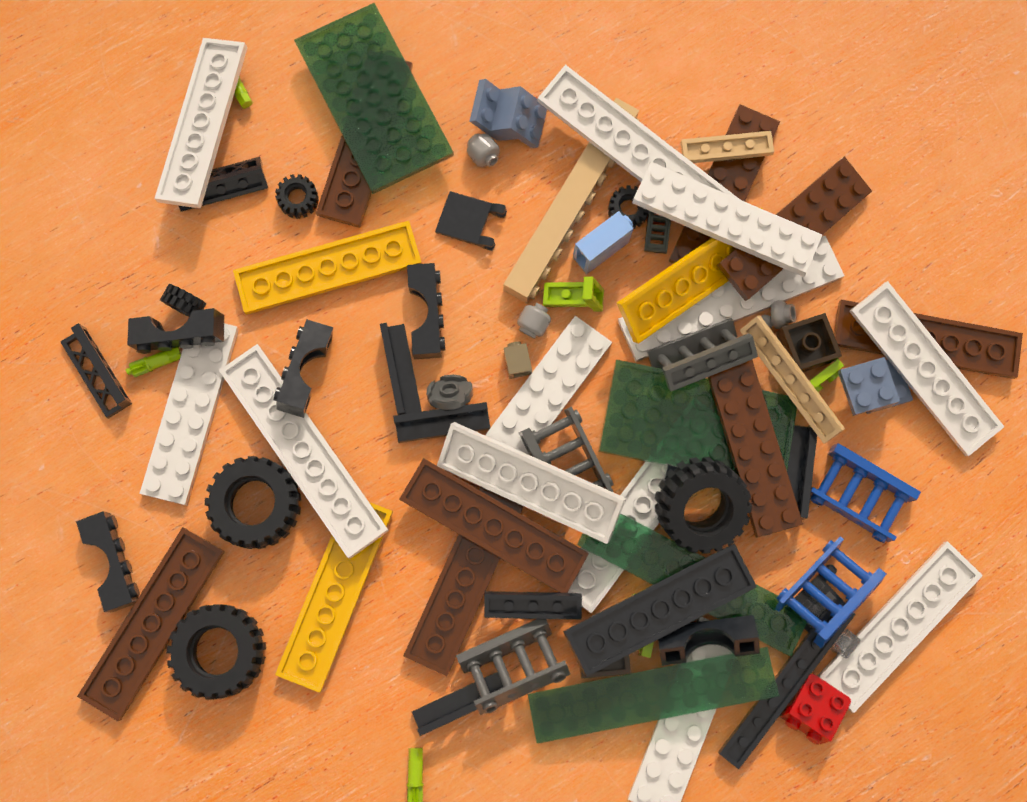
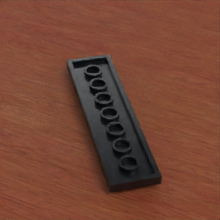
M731 544L568 628L563 633L585 677H588L757 588L736 545Z

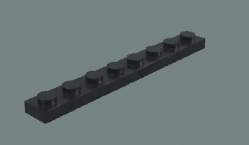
M833 599L835 604L844 606L837 599ZM826 609L819 620L828 623L833 618L830 615L831 612ZM855 613L850 616L822 648L814 643L818 634L815 632L816 629L812 627L718 751L722 757L738 770L805 683L808 676L814 671L856 615Z

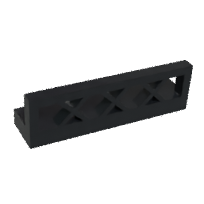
M256 157L212 169L202 206L267 189L268 183L263 171L261 158ZM179 206L181 212L193 209V207Z
M387 322L381 323L380 328L397 414L422 412L405 325L400 324L388 327Z
M78 323L71 327L73 334L60 342L104 415L109 419L130 406L132 402L88 330ZM78 339L82 346L81 353L72 351L69 344ZM85 357L89 358L94 366L92 372L86 371L82 367ZM96 376L101 377L105 384L104 391L94 387ZM108 395H111L117 403V406L111 410H108L105 405Z
M487 402L464 405L452 410L436 409L393 416L398 443L447 436L450 425L453 422L474 431L490 429Z
M789 425L784 464L801 519L804 520L808 518L817 434L810 425L808 427Z
M485 591L484 618L582 620V593Z
M498 672L484 678L490 693L504 688ZM475 682L413 710L412 714L418 726L419 736L478 710L474 701L481 698Z

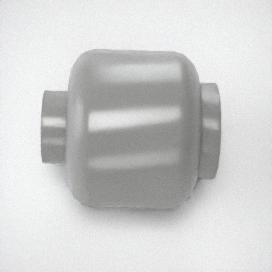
M479 133L469 139L467 154L477 166L491 167L498 161L500 148L491 136Z
M538 303L535 306L526 305L517 320V324L520 326L519 331L534 339L536 336H543L551 322V317L547 314L548 309Z

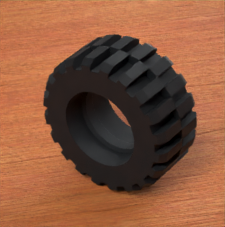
M248 456L247 459L240 457L234 459V464L227 463L222 466L224 471L222 473L216 472L212 477L215 479L214 484H208L206 491L210 492L209 498H205L204 504L209 509L205 513L207 519L212 522L210 526L215 532L220 534L219 537L233 545L247 549H263L267 545L273 546L279 543L278 540L282 537L286 538L290 534L288 530L291 526L295 527L297 523L295 518L297 514L300 515L301 507H299L301 494L298 493V485L292 479L290 473L276 462L256 456ZM251 481L266 483L272 489L275 496L272 513L264 522L258 525H246L240 522L233 511V501L237 491Z
M697 457L690 458L689 463L685 464L682 461L677 464L678 468L672 471L670 469L666 473L667 479H661L658 485L661 491H657L655 494V500L658 504H655L654 507L660 525L671 540L682 549L686 548L689 552L697 553L699 549L702 554H709L711 549L717 552L722 550V546L728 544V546L735 542L733 539L737 535L740 537L744 532L743 526H747L750 518L747 513L752 512V504L749 502L751 495L746 489L747 485L729 466H726L717 459L713 461L709 457H703L701 461ZM705 488H717L720 490V504L712 516L699 522H690L684 519L685 506L692 495Z
M214 604L201 606L198 610H192L187 613L186 619H180L176 624L178 627L177 631L171 632L169 639L173 640L172 645L167 646L166 653H171V660L167 661L168 668H173L175 672L171 676L174 681L182 683L180 688L185 692L191 691V695L194 697H204L205 700L226 698L248 688L253 683L252 680L259 676L261 672L259 668L261 664H264L266 658L263 656L266 642H263L261 637L264 633L262 629H258L256 625L258 622L254 617H249L247 615L248 612L243 609H237L235 606ZM213 628H223L231 632L238 645V657L235 665L228 672L221 675L207 673L200 666L197 659V645L200 638L206 631Z

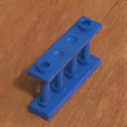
M841 444L833 445L828 455L833 457L832 460L834 462L818 490L814 487L811 488L810 501L819 506L825 505L871 532L872 537L881 543L895 541L897 536L888 532L902 505L917 500L921 491ZM847 465L853 469L854 475L837 502L826 494L841 467ZM867 477L874 481V488L858 514L849 509L847 505L861 480ZM883 490H889L894 493L895 500L881 525L878 526L868 520V517Z
M841 536L835 542L830 540L822 550L824 554L790 590L785 588L776 598L779 601L775 608L778 612L787 604L816 629L815 632L818 635L814 643L820 648L829 641L882 583L887 575L880 568L874 574L870 571L867 573L840 551L839 548L844 540ZM833 556L861 579L860 583L863 586L859 590L856 588L852 589L824 564ZM818 572L847 596L845 599L848 602L844 606L835 604L810 583L809 580ZM801 588L831 612L830 615L833 618L828 623L819 620L794 598Z

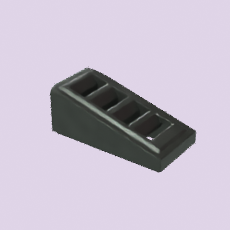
M649 211L644 251L667 254L671 220L663 216L654 215L656 213ZM653 222L665 223V226L654 225ZM651 232H664V235L651 234ZM650 240L663 241V245L650 243Z

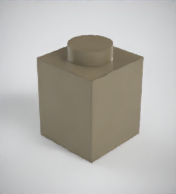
M519 341L507 344V347L504 348V357L509 379L531 375L532 367L527 344H521Z

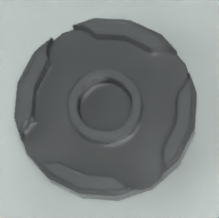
M460 375L442 376L439 381L435 382L434 380L427 387V400L431 406L437 409L452 410L460 408L470 402L473 397L472 383Z

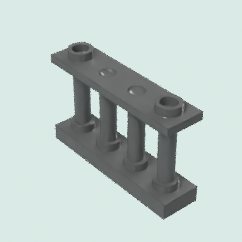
M732 318L647 351L652 371L663 370L666 384L670 391L758 357L753 336L748 333L737 338Z
M572 407L565 409L564 412L567 417L537 432L535 430L531 431L530 427L518 432L528 454L548 464L582 446L587 460L565 471L576 476L592 468L598 479L593 484L613 492L611 488L614 485L608 473H604L580 424L582 423V418L577 410H573ZM570 425L572 426L577 436L576 439L548 453L545 451L541 452L538 445L541 443L540 440Z
M536 619L456 655L464 674L471 672L481 696V698L474 701L480 715L492 713L506 703L551 683L561 682L566 676L571 675L566 661L557 663L547 640V637L552 635L546 619ZM534 642H538L548 664V668L535 673L525 651V646ZM512 652H516L526 675V678L512 683L502 659L503 656ZM489 662L494 663L504 687L493 693L489 692L480 670L482 665Z

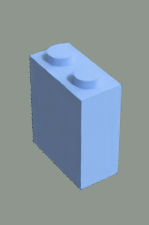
M618 211L575 243L573 259L586 275L629 243L633 231V224L629 217L623 216Z

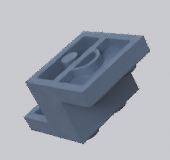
M482 79L478 83L469 122L497 141L519 139L530 148H538L547 109L537 102L536 97L521 86L499 89L487 79Z
M885 357L838 371L853 416L865 412L870 414L913 400L908 384Z

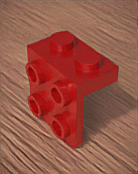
M810 674L792 706L786 707L779 717L785 720V724L789 728L796 731L800 730L806 734V738L810 742L817 745L832 741L851 704V699L817 675Z

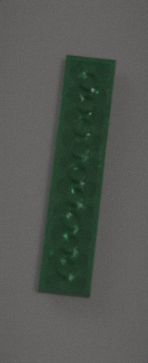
M621 513L608 544L582 533L576 544L652 585L705 558L697 553L689 552L686 548L682 549L671 539ZM757 584V588L707 613L717 619L754 615L759 641L790 657L807 623L787 604L778 612L775 609L779 602L776 599L778 595Z
M768 647L760 648V654L737 657L734 654H727L528 694L536 742L543 743L778 697L779 693Z

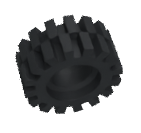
M292 174L290 179L284 177V183L279 182V189L276 188L275 190L277 194L275 196L276 201L285 215L288 214L291 218L295 216L296 219H300V215H303L304 218L307 217L308 212L312 214L314 212L313 207L317 208L318 205L316 201H319L313 182L306 176L303 178L301 174H298L297 177ZM295 189H301L306 194L304 201L299 204L289 201V194Z
M627 185L626 189L622 186L618 192L616 190L613 193L608 206L609 217L618 211L623 216L626 215L621 211L620 205L626 200L633 201L638 190L637 186H634V189H631V185ZM637 206L638 210L635 214L626 215L631 220L633 229L636 226L640 227L645 222L649 210Z
M168 284L160 298V301L189 317L192 311L203 310L206 306L203 300L173 284Z

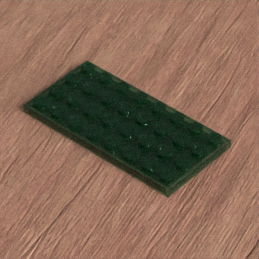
M375 3L294 39L372 194L454 156L450 144Z
M622 360L615 361L598 452L675 467L682 461L685 464L689 463L690 458L697 457L701 461L703 457H709L713 461L717 459L723 462L736 473L707 378L670 391L662 369ZM762 390L787 470L797 407L788 395Z

